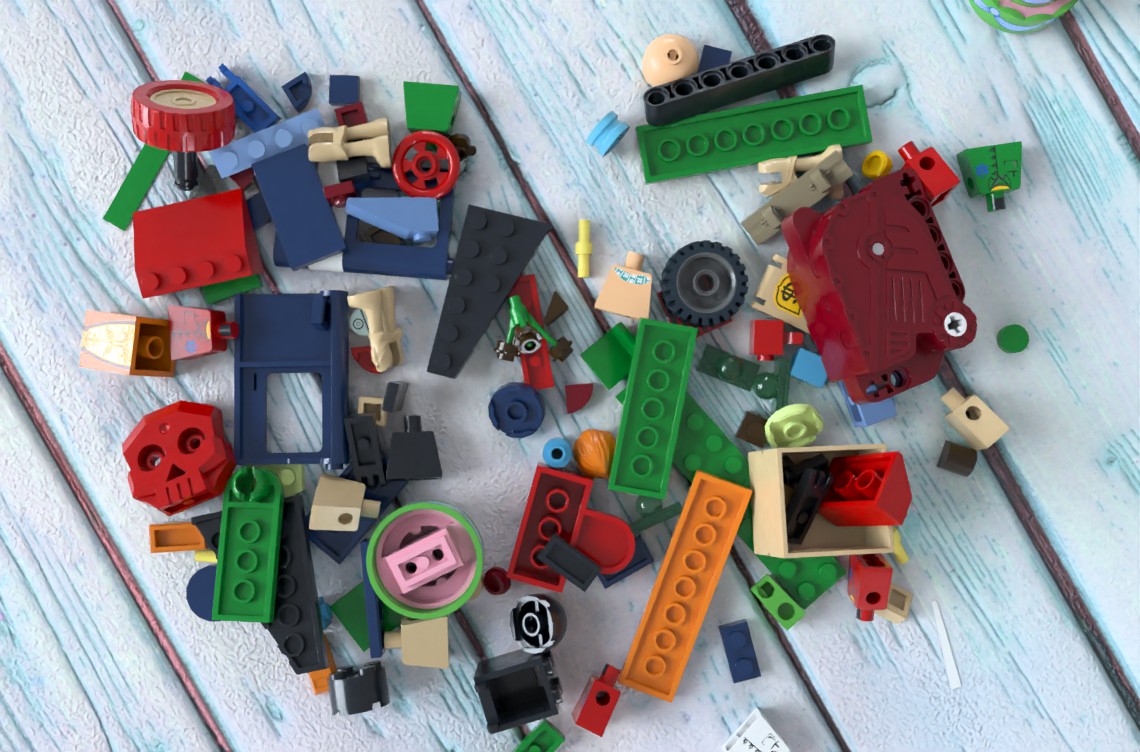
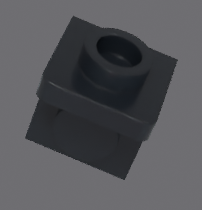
M821 453L795 464L788 455L782 456L784 485L790 486L794 491L806 468L828 471V459Z

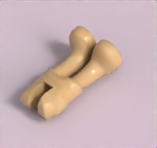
M378 118L372 122L353 127H347V125L319 127L308 131V142L311 144L308 149V158L311 162L348 161V158L373 156L381 168H392L391 134L388 118ZM368 139V140H362V141H357V142L348 143V141H351V140Z
M840 144L828 146L822 154L805 158L789 156L788 158H775L759 162V173L772 174L781 172L782 181L760 183L759 193L766 197L776 196L798 179L796 172L810 170L835 150L843 158ZM843 183L828 193L827 196L834 200L842 199Z
M394 286L377 288L347 296L350 307L363 309L367 316L372 361L378 372H384L391 367L400 366L404 363L401 345L403 331L401 328L396 327V294Z

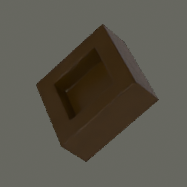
M376 226L362 233L368 243L403 245L398 236Z
M745 411L735 437L763 448L767 439L765 425L768 420Z

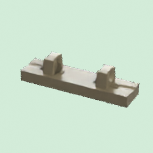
M835 150L741 222V225L759 246L781 229L782 221L786 216L800 207L810 208L854 175V173L837 150ZM774 209L778 212L782 219H779L776 216Z

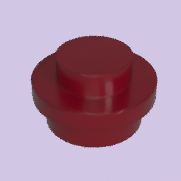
M492 567L486 572L483 584L490 594L502 595L510 589L511 579L506 578L507 572L503 568Z

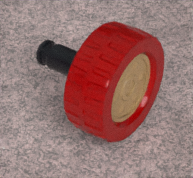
M162 80L143 84L137 87L131 95V119L133 132L136 137L149 146L173 151L174 176L176 178L174 185L183 191L195 190L198 187L197 152L224 147L235 136V102L231 94L222 88L207 83L188 80Z

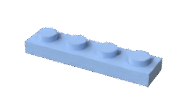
M315 108L232 141L224 147L210 150L209 153L223 179L252 167L251 164L302 144H309L308 131L326 126L318 108Z

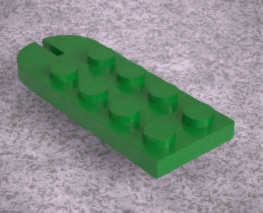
M244 466L227 481L223 497L212 620L272 623L274 620L284 486L281 479L270 470L254 466ZM255 478H256L257 484H256V488L254 489Z

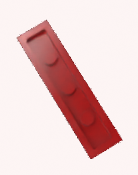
M535 274L521 276L510 293L509 298L519 295L522 305H526L527 312L544 328ZM544 337L541 340L542 346L537 351L528 354L519 352L521 354L520 360L524 383L536 390L555 387L547 341Z

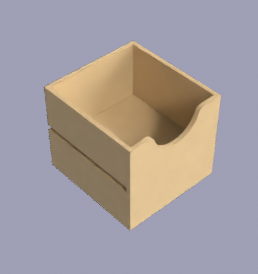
M887 445L790 447L748 452L750 489L753 491L751 495L754 554L778 558H801L895 552L892 526L836 527L818 512L801 545L788 544L785 509L794 491L790 486L784 485L782 456L788 455L795 464H798L805 459H810L822 453L829 461V468L834 457L887 452Z

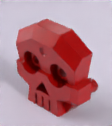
M180 400L143 416L122 444L123 455L131 470L128 472L127 479L132 498L157 508V510L169 517L222 495L227 481L233 475L232 472L237 466L232 446L225 441L222 411L213 405ZM200 441L199 447L195 449L196 443ZM160 458L159 464L155 465L157 459Z

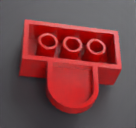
M538 462L506 578L562 593L566 578L537 558L554 532L602 566L600 574H612L628 565L635 551L633 532L629 525L621 518L586 508L593 484V477L562 468H554Z

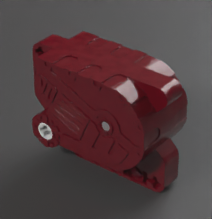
M906 168L880 177L861 188L858 194L845 198L823 213L808 207H800L783 219L781 229L789 247L787 273H789L794 289L793 293L805 316L812 340L815 341L820 356H822L821 360L829 381L833 383L843 381L849 397L854 403L865 405L881 402L932 380L938 373L945 352L964 348L974 340L977 331V318L975 313L963 303L965 297L964 284L921 180L914 170ZM891 374L895 377V386L891 382ZM875 385L876 390L866 391L870 386Z

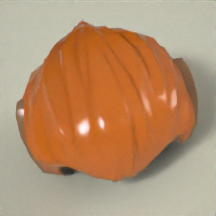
M587 429L580 434L574 443V462L578 470H581L586 476L609 479L616 439L610 432Z

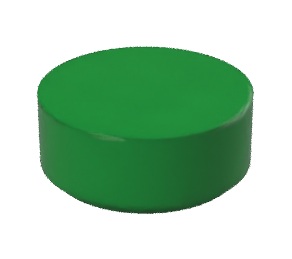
M1020 325L1005 326L997 335V344L1006 353L1021 352L1029 343L1028 332Z

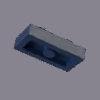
M746 619L718 626L733 683L761 677Z

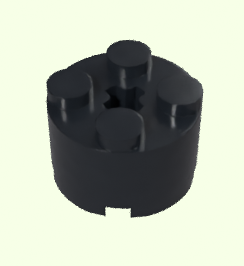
M381 661L365 663L364 667L358 668V670H354L353 665L336 669V672L330 673L329 678H327L332 715H336L338 712L340 716L363 713L373 710L372 706L374 703L380 702L381 707L390 703L385 667L381 665Z

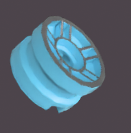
M611 111L592 130L586 142L591 147H597L598 153L605 157L621 141L630 126L626 122L621 123L618 120V115Z

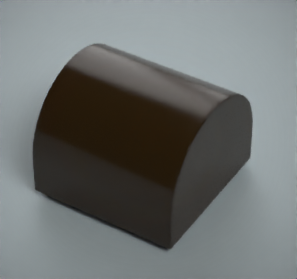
M945 440L936 467L968 477L976 465L977 451Z

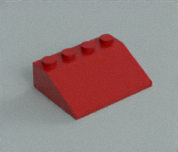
M243 188L133 212L135 273L142 299L264 273Z

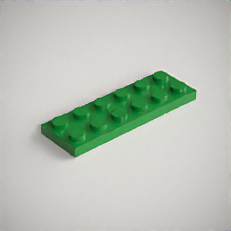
M639 317L607 485L608 490L665 500L698 328Z

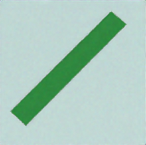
M186 71L181 79L205 83ZM144 144L104 215V220L123 231L126 230L133 218V212H136L170 151Z

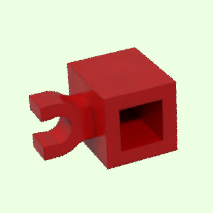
M784 320L750 321L749 355H757V361H774V355H783V344H803V333L783 332Z

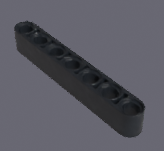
M825 34L812 36L652 87L643 96L646 122L655 127L664 126L830 72L834 66L835 39Z

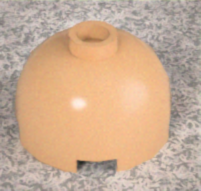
M664 34L655 38L646 48L642 58L643 76L652 87L696 74L699 69V55L695 45L688 38L679 34Z

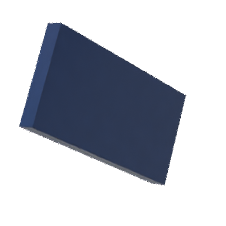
M306 143L251 164L293 271L348 250L332 207L325 199L323 184L316 166L308 158V146Z
M382 451L387 473L389 456ZM352 461L341 473L340 478L356 481ZM375 476L376 487L369 488L368 480L364 478L366 486L364 499L381 502L378 519L409 481L388 482L387 486H380L379 476ZM311 511L306 516L309 540L339 565L378 520L361 516L358 530L356 531L309 529Z

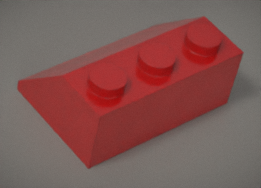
M899 451L834 457L828 471L833 473L834 479L818 510L821 516L836 527L898 526L903 524L912 501V493L903 455Z

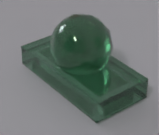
M707 344L696 371L750 392L761 365Z
M775 358L774 373L762 372L755 377L752 384L753 391L757 397L763 400L772 399L771 415L788 406L791 360L788 358Z
M639 495L635 502V508L642 518L628 525L633 535L681 514L683 508L679 501L663 508L662 499Z

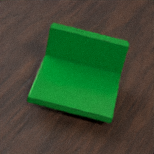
M620 322L580 354L581 358L608 390L629 374L635 337Z

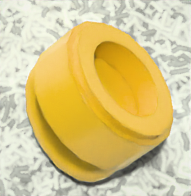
M880 150L869 153L862 163L863 174L873 181L888 175L892 169V159Z

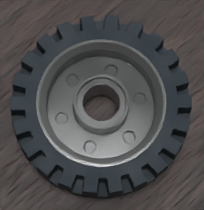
M711 240L692 242L676 251L667 261L660 281L662 299L665 300V306L671 310L672 315L675 318H679L685 324L696 327H708L723 323L739 311V307L743 305L745 294L748 292V287H746L748 275H745L744 270L746 268L744 263H740L739 260L741 258L738 254H733L731 252L732 249L728 246L724 247L722 243L711 242ZM699 277H706L710 281V289L707 292L702 291L698 287Z

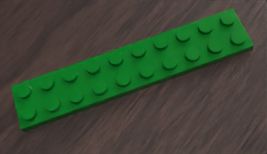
M626 387L615 396L622 405ZM686 391L672 462L691 483L696 471L700 470L750 489L748 460ZM750 497L737 535L754 553ZM755 554L804 610L847 573L833 556L778 558Z

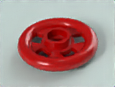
M429 130L414 132L405 137L394 151L392 158L394 179L400 189L410 197L439 199L451 191L459 178L461 166L457 149L447 137L438 132ZM427 142L439 146L437 154L425 151ZM413 147L418 151V154L410 162L405 158V155ZM440 160L449 161L448 172H440ZM425 161L431 162L432 166L429 171L422 169V164ZM411 169L415 176L418 177V180L412 184L405 175ZM436 177L438 186L427 189L425 180H432Z

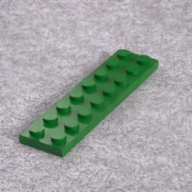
M863 85L696 115L659 127L647 124L636 126L635 128L645 185L757 165L759 162L769 159L822 153L828 146L840 144L841 148L844 149L872 142Z

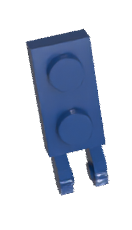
M223 63L218 68L226 78L232 81L225 89L214 77L209 76L206 79L209 84L222 88L231 94L235 102V114L254 133L275 125L281 119L239 76H236Z

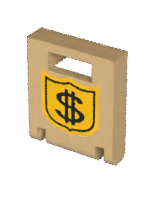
M773 254L771 260L782 266L781 268L773 265L767 266L754 297L765 301L764 305L752 301L750 307L776 320H784L785 324L810 335L805 316L793 293L794 289L789 273H787V259Z

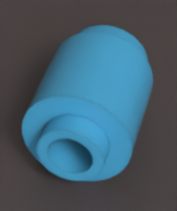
M561 437L550 439L543 449L545 462L554 468L564 467L569 463L572 456L570 443ZM555 448H559L563 452L562 457L559 459L552 456V450Z

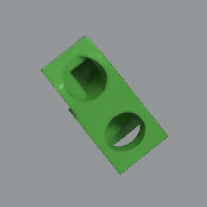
M768 574L764 575L750 588L764 604V607L787 631L806 614Z

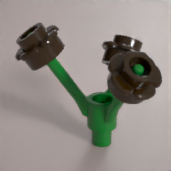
M519 295L510 297L511 309L509 312L511 318L506 342L498 340L496 348L493 349L494 352L498 353L497 358L514 362V357L521 356V354H518L519 352L528 354L537 351L542 346L541 340L544 337L552 345L548 353L553 357V362L557 359L561 362L567 359L573 352V349L570 347L573 342L571 340L568 341L564 336L556 341L527 312L526 305H522Z

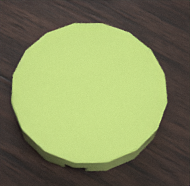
M809 404L789 405L776 411L768 419L765 425V435L768 442L774 448H777V446L783 448L805 447L816 439L815 435L818 431L822 432L823 419L818 410Z

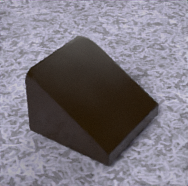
M554 291L543 321L547 326H550L569 310V306L556 291Z

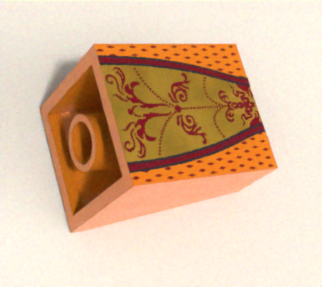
M86 310L79 367L126 375L174 378L176 360H171L169 320Z

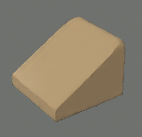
M891 583L887 608L885 610H875L874 613L898 624L907 619L914 594Z

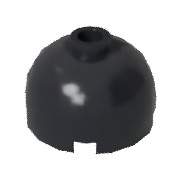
M531 594L519 598L516 601L519 603L516 608H512L510 613V628L515 641H520L524 646L522 649L532 654L556 647L563 639L567 630V617L560 602L545 594Z

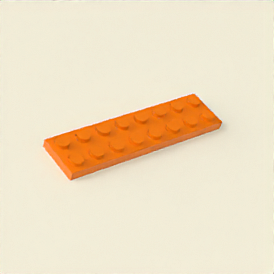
M700 470L696 471L619 675V684L672 703L752 495V489Z

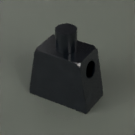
M405 416L404 432L392 433L386 473L387 482L441 480L442 469L434 432L421 431V416Z

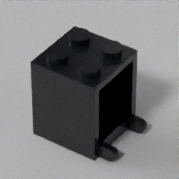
M519 649L478 663L473 677L475 682L474 688L480 698L487 721L488 733H498L559 714V703H563L561 695L563 694L560 678H554L553 676L555 663L551 650L532 654ZM535 665H538L544 685L542 687H539L533 668Z

